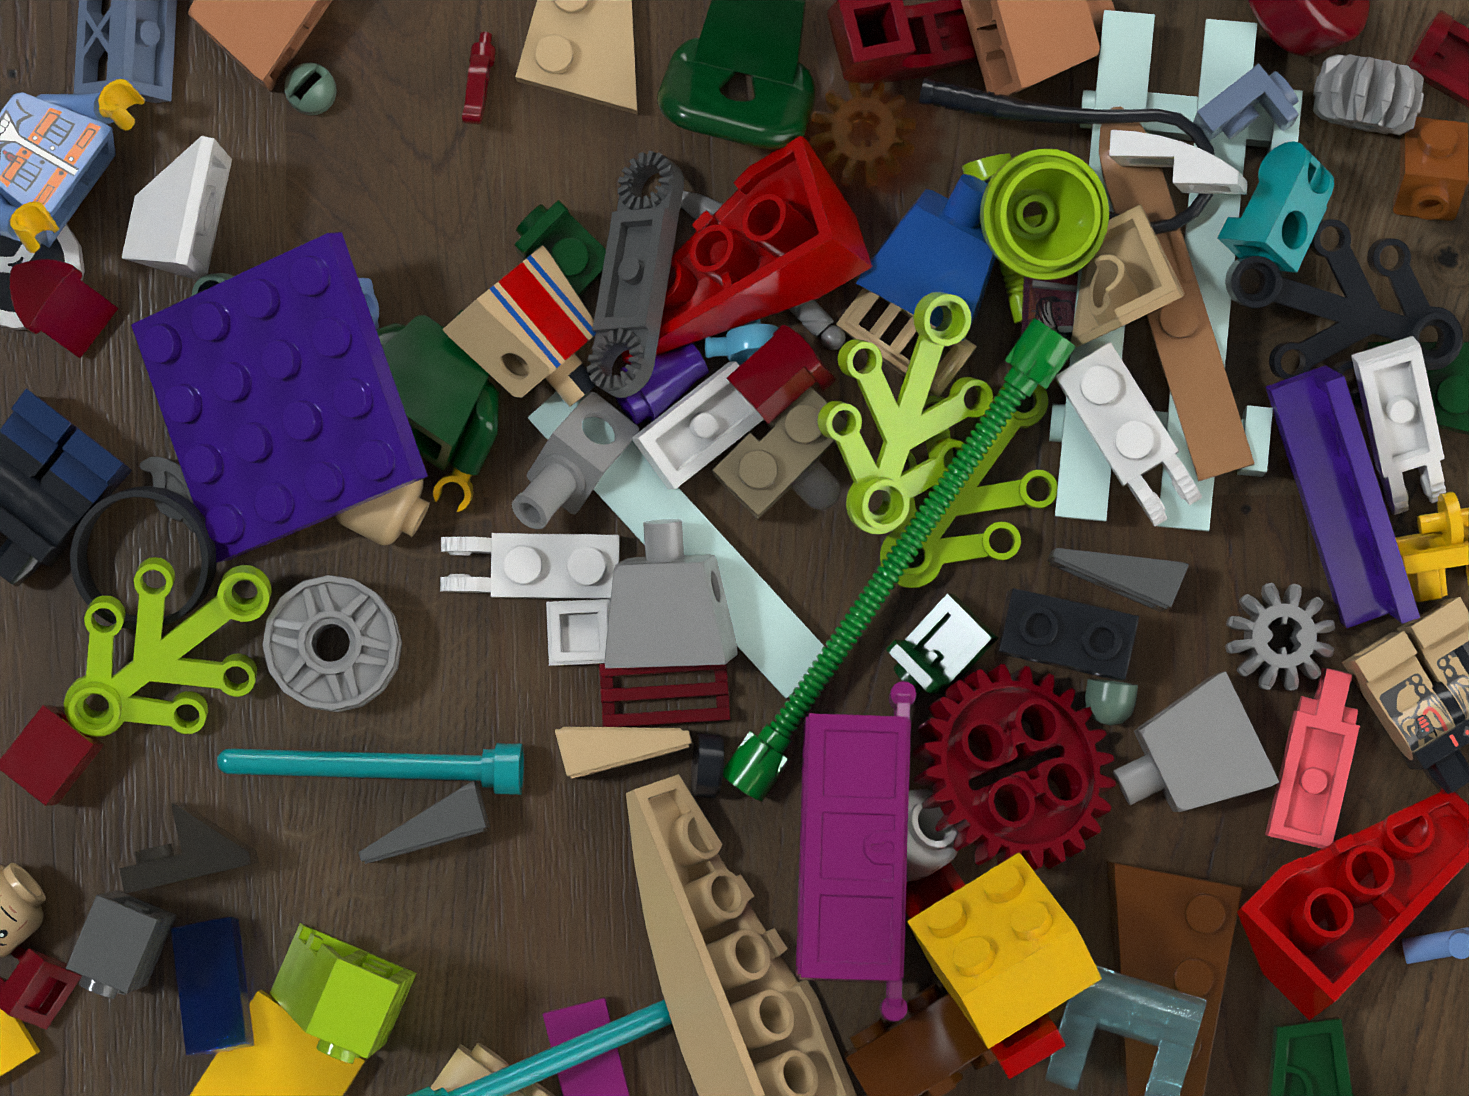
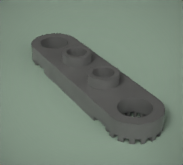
M648 151V154L644 152L639 153L637 160L635 158L629 160L631 163L630 167L627 168L625 166L623 168L624 177H619L618 183L621 185L618 188L617 211L612 212L592 329L596 332L594 345L591 348L593 353L592 355L589 354L588 357L591 365L587 366V372L591 374L589 376L591 381L602 390L619 398L628 397L640 391L650 379L654 369L684 188V176L680 167L666 156L654 151ZM659 173L663 177L659 178L658 181L661 183V187L657 185L655 189L658 192L654 193L652 191L650 193L651 198L644 196L643 200L642 189L645 182L652 175ZM629 350V354L633 356L629 357L628 360L632 363L631 366L626 365L625 368L628 371L624 372L622 370L620 372L621 377L614 375L613 378L612 366L614 361L622 352Z

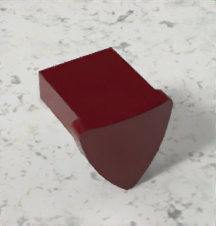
M1441 10L1420 35L1405 65L1419 72L1424 77L1426 84L1469 108V28L1453 20L1454 17Z
M40 259L13 266L10 271L11 300L23 326L33 334H38L40 331L44 332L78 358H81L119 308L80 280L82 272L69 263Z
M786 325L779 327L773 333L774 336L726 378L768 424L814 383L824 392L837 381L810 345L797 332Z

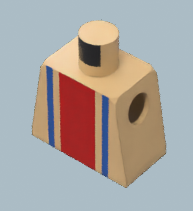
M543 245L478 297L442 329L450 339L514 397L522 398L543 379H546L568 406L571 407L596 386L589 377L591 374L587 372L586 366L575 355L578 349L596 335V332L592 330L594 320Z

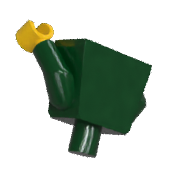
M460 310L455 318L464 310ZM418 315L407 325L393 323L378 328L376 331L421 457L444 471L449 462L454 467L452 473L443 476L434 486L435 502L439 500L444 484L449 482L458 483L464 490V500L457 509V512H460L468 506L473 497L474 491L470 478L472 475L480 473L498 434L499 392L488 381L490 374L448 337L442 330L444 327L428 316Z

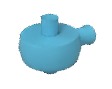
M760 319L744 326L731 329L727 332L726 337L705 338L706 357L727 356L730 362L736 361L741 365L774 336L773 333L779 327L771 324H761Z

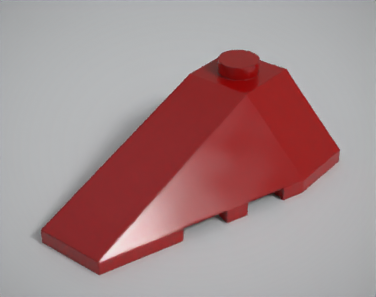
M799 136L785 147L777 149L749 166L733 182L738 190L714 214L705 210L692 224L696 232L672 256L656 355L820 298L872 268L856 215L805 138ZM629 350L622 352L623 361L632 364L628 361L629 357H633L629 354Z

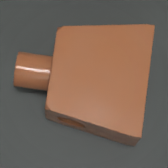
M194 0L189 8L188 15L203 32L262 87L271 92L332 0Z
M961 0L987 93L990 91L995 92L997 95L1003 94L1007 96L1099 55L1100 45L1096 33L1102 32L1104 10L1115 11L1112 0Z

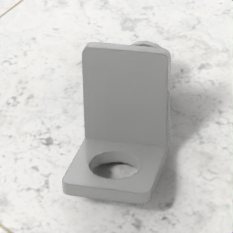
M590 392L552 433L528 471L527 478L531 483L512 502L513 512L516 517L530 528L542 529L561 506L569 513L576 514L582 508L605 471L633 441L631 438L639 432V427L597 393ZM589 417L603 419L612 427L615 434L614 441L605 445L591 441L584 434L582 421Z

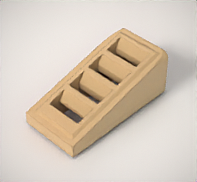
M863 288L835 326L840 327L853 339H860L875 344L881 351L883 362L905 377L910 360L900 353L917 332L913 321L914 315L887 301L890 305L871 330L867 331L859 324L880 296ZM901 312L910 320L889 346L881 341L880 338ZM965 338L963 341L961 340L956 344L947 346L950 348V351L936 369L928 393L929 396L935 395L939 398L973 354L977 347Z
M562 727L561 729H555L565 772L571 779L689 749L690 745L693 744L690 732L682 731L680 728Z

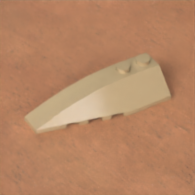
M678 774L626 793L634 865L647 934L667 1009L698 1095L857 1096L817 995L807 980L800 982L796 980L781 955L787 950L786 945L775 928L768 931L765 930L748 903L754 897V894L741 874L735 876L727 869L718 853L722 843L680 775Z

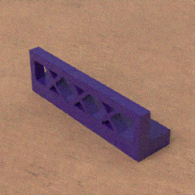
M1324 365L1266 386L1265 388L1273 408L1340 623L1349 628L1388 613L1402 624L1420 618L1345 377Z

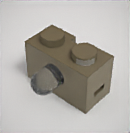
M809 387L769 424L766 422L772 430L760 442L749 433L713 469V476L757 520L790 488L810 507L817 510L829 509L839 500L841 489L838 480L818 461L836 441L825 437L818 428V414L827 402L812 387ZM838 413L835 414L832 421L833 429L837 433L843 430L847 424Z

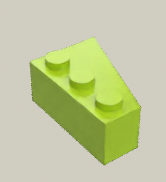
M300 923L271 988L270 995L305 1033L320 1039L316 1047L317 1050L335 1059L353 1064L355 1058H360L361 1056L368 1059L387 1043L417 973Z

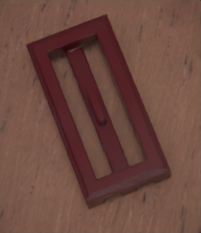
M727 663L725 665L605 668V664H599L602 727L730 720ZM714 670L715 682L614 688L613 676ZM716 695L717 708L615 714V701Z

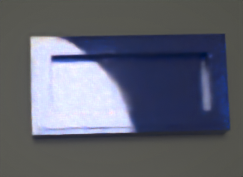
M226 917L171 928L186 1055L195 1057L254 1046L239 919Z

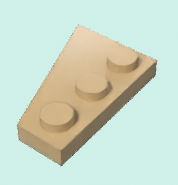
M537 0L515 76L517 82L638 115L632 0Z

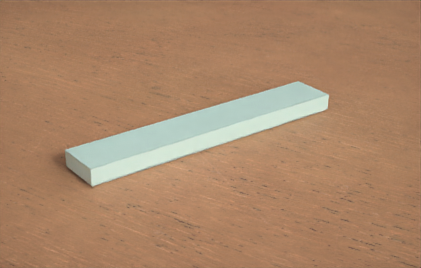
M590 391L571 407L555 392L528 419L548 440L557 427ZM589 417L582 421L584 434L591 441L602 445L610 444L614 441V431L603 419ZM632 441L605 471L593 490L644 545L643 522L680 519L682 520L684 555H715L737 647L782 696L787 699L793 693V689L799 687L798 682L800 680L804 681L803 675L809 674L807 669L813 667L812 662L814 660L818 661L816 656L819 653L822 654L821 649L825 646L679 488L667 489Z

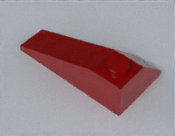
M1455 791L1450 794H1441L1439 792L1388 816L1383 821L1353 835L1349 834L1336 840L1329 846L1304 858L1300 857L1283 865L1237 911L1263 975L1309 1021L1332 1005L1469 862V805Z

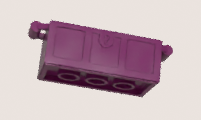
M905 681L896 683L889 693V704L894 709V716L809 713V716L805 718L803 728L796 977H799V980L886 983V998L880 1003L879 1009L882 1017L891 1022L904 1018L908 1009L906 1001L902 998V979L904 978L910 707L915 701L916 689L912 684Z

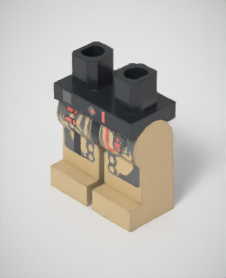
M1461 597L1441 601L1420 614V618L1408 621L1397 628L1398 632H1391L1342 662L1348 673L1352 674V679L1385 730L1400 749L1401 755L1410 769L1423 770L1426 777L1441 794L1453 793L1469 783V764L1459 749L1469 743V611Z

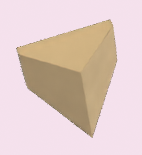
M1141 204L1109 220L1107 233L1100 249L1082 269L1071 343L1076 348L1185 295Z

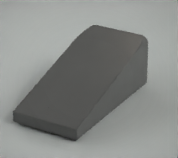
M1055 548L1050 552L1047 559L1050 562V566L1158 612L1172 607L1189 566L1188 563L1063 548Z
M478 781L466 784L358 852L361 862L365 861V864L374 863L488 831L487 828L490 827Z

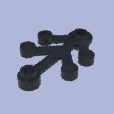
M1321 220L1309 247L1316 255L1326 258L1345 297L1283 278L1277 265L1270 259L1262 256L1250 255L1241 257L1233 262L1227 271L1225 278L1226 290L1231 299L1239 305L1260 308L1275 302L1337 322L1300 343L1283 342L1274 347L1269 356V367L1272 373L1282 380L1310 371L1311 366L1371 334L1395 341L1413 336L1420 344L1419 337L1421 331L1431 325L1437 331V343L1428 350L1424 349L1420 344L1426 370H1437L1446 367L1456 359L1462 348L1463 331L1458 319L1447 309L1429 305L1409 265L1411 261L1410 250L1399 239L1383 238L1374 242L1368 250L1367 262L1375 274L1388 277L1404 316L1381 309L1350 247V230L1339 220ZM1331 226L1338 232L1339 242L1333 250L1327 251L1321 245L1320 235L1326 227ZM1391 245L1398 253V262L1392 269L1387 270L1381 265L1380 253L1386 246ZM1253 269L1259 275L1260 284L1256 291L1248 294L1242 289L1240 279L1246 270ZM1293 349L1300 357V364L1296 371L1288 374L1282 369L1281 358L1285 352ZM1341 361L1332 369L1343 374L1347 369H1354L1353 361ZM1357 386L1356 389L1349 392L1352 400L1360 399Z

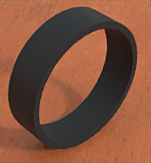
M142 486L129 488L98 502L86 513L79 523L70 550L73 580L79 594L88 606L95 598L103 596L97 589L89 571L87 547L94 524L109 506L118 500L131 497L150 498L163 502L180 513L189 523L197 537L202 559L201 574L193 595L176 613L164 616L163 626H166L190 613L209 592L217 568L215 543L209 537L203 514L183 496L159 487ZM101 608L95 611L104 620L112 624L116 623V616L109 609ZM126 613L122 628L136 630L137 616Z

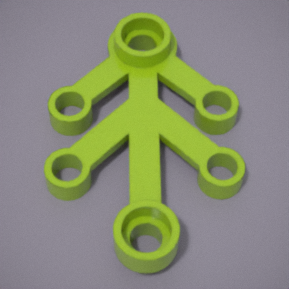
M932 292L924 296L917 304L913 321L919 336L897 402L881 369L882 354L875 344L860 339H853L846 342L839 351L838 365L845 375L857 380L883 439L876 464L859 432L862 426V417L855 406L842 401H831L821 408L817 423L819 430L825 437L836 441L854 482L847 494V513L853 524L865 532L885 534L898 527L905 520L909 512L910 499L938 484L940 477L944 478L942 473L948 471L944 465L946 452L953 447L957 451H962L961 445L964 442L948 437L941 438L932 445L928 460L902 472L909 450L967 417L977 418L983 416L984 412L990 409V403L993 402L992 389L986 382L972 377H962L952 385L949 397L923 411L944 346L960 342L970 329V309L966 302L956 295ZM940 306L943 310V321L938 327L933 329L930 325V316L933 309ZM864 348L868 356L867 363L863 369L856 371L853 366V357L858 350ZM975 386L978 392L977 401L972 407L967 408L964 403L965 393L969 388ZM844 410L847 415V424L843 430L836 433L832 426L833 418L839 411ZM880 490L883 497L882 504L877 510L871 512L868 508L869 499L874 491Z
M1038 384L1032 393L1035 405L1031 411L1022 413L1016 410L1015 413H1010L1012 418L1010 420L1006 419L1007 425L1005 427L1001 426L1003 431L1000 434H996L998 438L995 441L992 440V447L987 446L988 453L982 454L984 459L977 461L979 466L977 468L973 467L974 473L972 475L968 474L970 479L964 481L965 486L963 488L959 487V495L954 494L956 497L955 501L949 502L951 506L950 508H945L946 514L940 515L942 518L940 522H935L937 527L935 529L931 528L932 534L930 536L926 535L928 540L922 542L923 547L921 548L924 552L923 563L916 568L908 567L906 570L903 569L904 575L898 576L900 580L895 584L905 588L922 587L936 578L943 564L983 557L1004 561L1010 559L1018 552L1021 545V536L1017 528L1008 522L993 523L984 531V534L949 538L941 537L956 516L1022 505L1032 509H1043L1055 500L1058 488L1057 481L1052 474L1044 470H1033L1027 473L1021 480L977 487L1018 429L1029 428L1035 425L1045 415L1048 408V395L1044 387ZM935 395L929 396L926 399L924 408L930 404H936L945 398L941 396L938 398ZM949 428L925 441L928 459L929 451L936 441L941 438H951ZM952 448L944 456L946 469L948 464H953L952 458L954 455ZM909 451L906 460L910 469L916 466L917 463L914 455ZM1041 478L1048 483L1050 493L1046 500L1038 502L1028 496L1026 486L1029 480ZM914 497L910 499L909 512L905 520L883 541L880 550L881 566H883L882 560L888 559L886 554L893 552L891 547L893 545L897 546L896 540L898 538L902 539L900 534L907 532L905 527L906 525H911V518H916L914 516L917 511ZM1002 529L1009 532L1012 536L1013 545L1007 553H997L991 548L989 537L993 531Z
M152 557L144 560L139 565L134 576V587L139 594L134 657L130 663L114 675V636L120 632L125 621V608L118 599L107 595L95 598L87 608L84 623L90 634L86 675L76 679L71 684L64 699V711L70 724L79 732L95 737L106 736L115 732L124 722L170 726L181 734L198 732L204 726L208 715L207 702L200 694L193 691H184L177 694L172 701L134 696L132 694L149 681L216 688L233 697L248 694L255 685L257 667L255 662L247 655L231 654L222 662L183 658L182 656L230 619L249 622L259 618L267 609L271 596V584L268 577L260 569L249 565H240L230 569L221 580L217 596L162 637L165 598L170 593L174 584L175 572L171 564L162 558ZM149 570L159 571L164 575L166 584L160 588H152L144 582L143 574ZM241 580H247L256 586L258 593L251 598H242L235 592L234 585ZM101 608L109 609L116 616V623L111 626H103L95 620L93 613ZM231 667H241L247 672L249 679L244 683L236 684L227 678L225 672ZM93 694L101 695L108 701L109 708L104 711H95L88 706L86 698ZM181 705H192L198 710L199 718L194 721H185L178 716L176 709Z

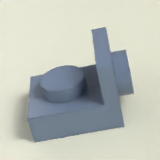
M1257 64L1199 109L1193 123L1202 129L1209 141L1221 132H1224L1228 139H1232L1260 116L1254 108L1260 103L1284 132L1295 123L1299 116L1293 107L1299 100L1289 83L1277 71L1268 76L1260 64Z

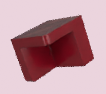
M42 705L1 757L0 771L43 805H57L99 753L104 744L94 736L85 735L75 729L68 721L65 713L56 706Z

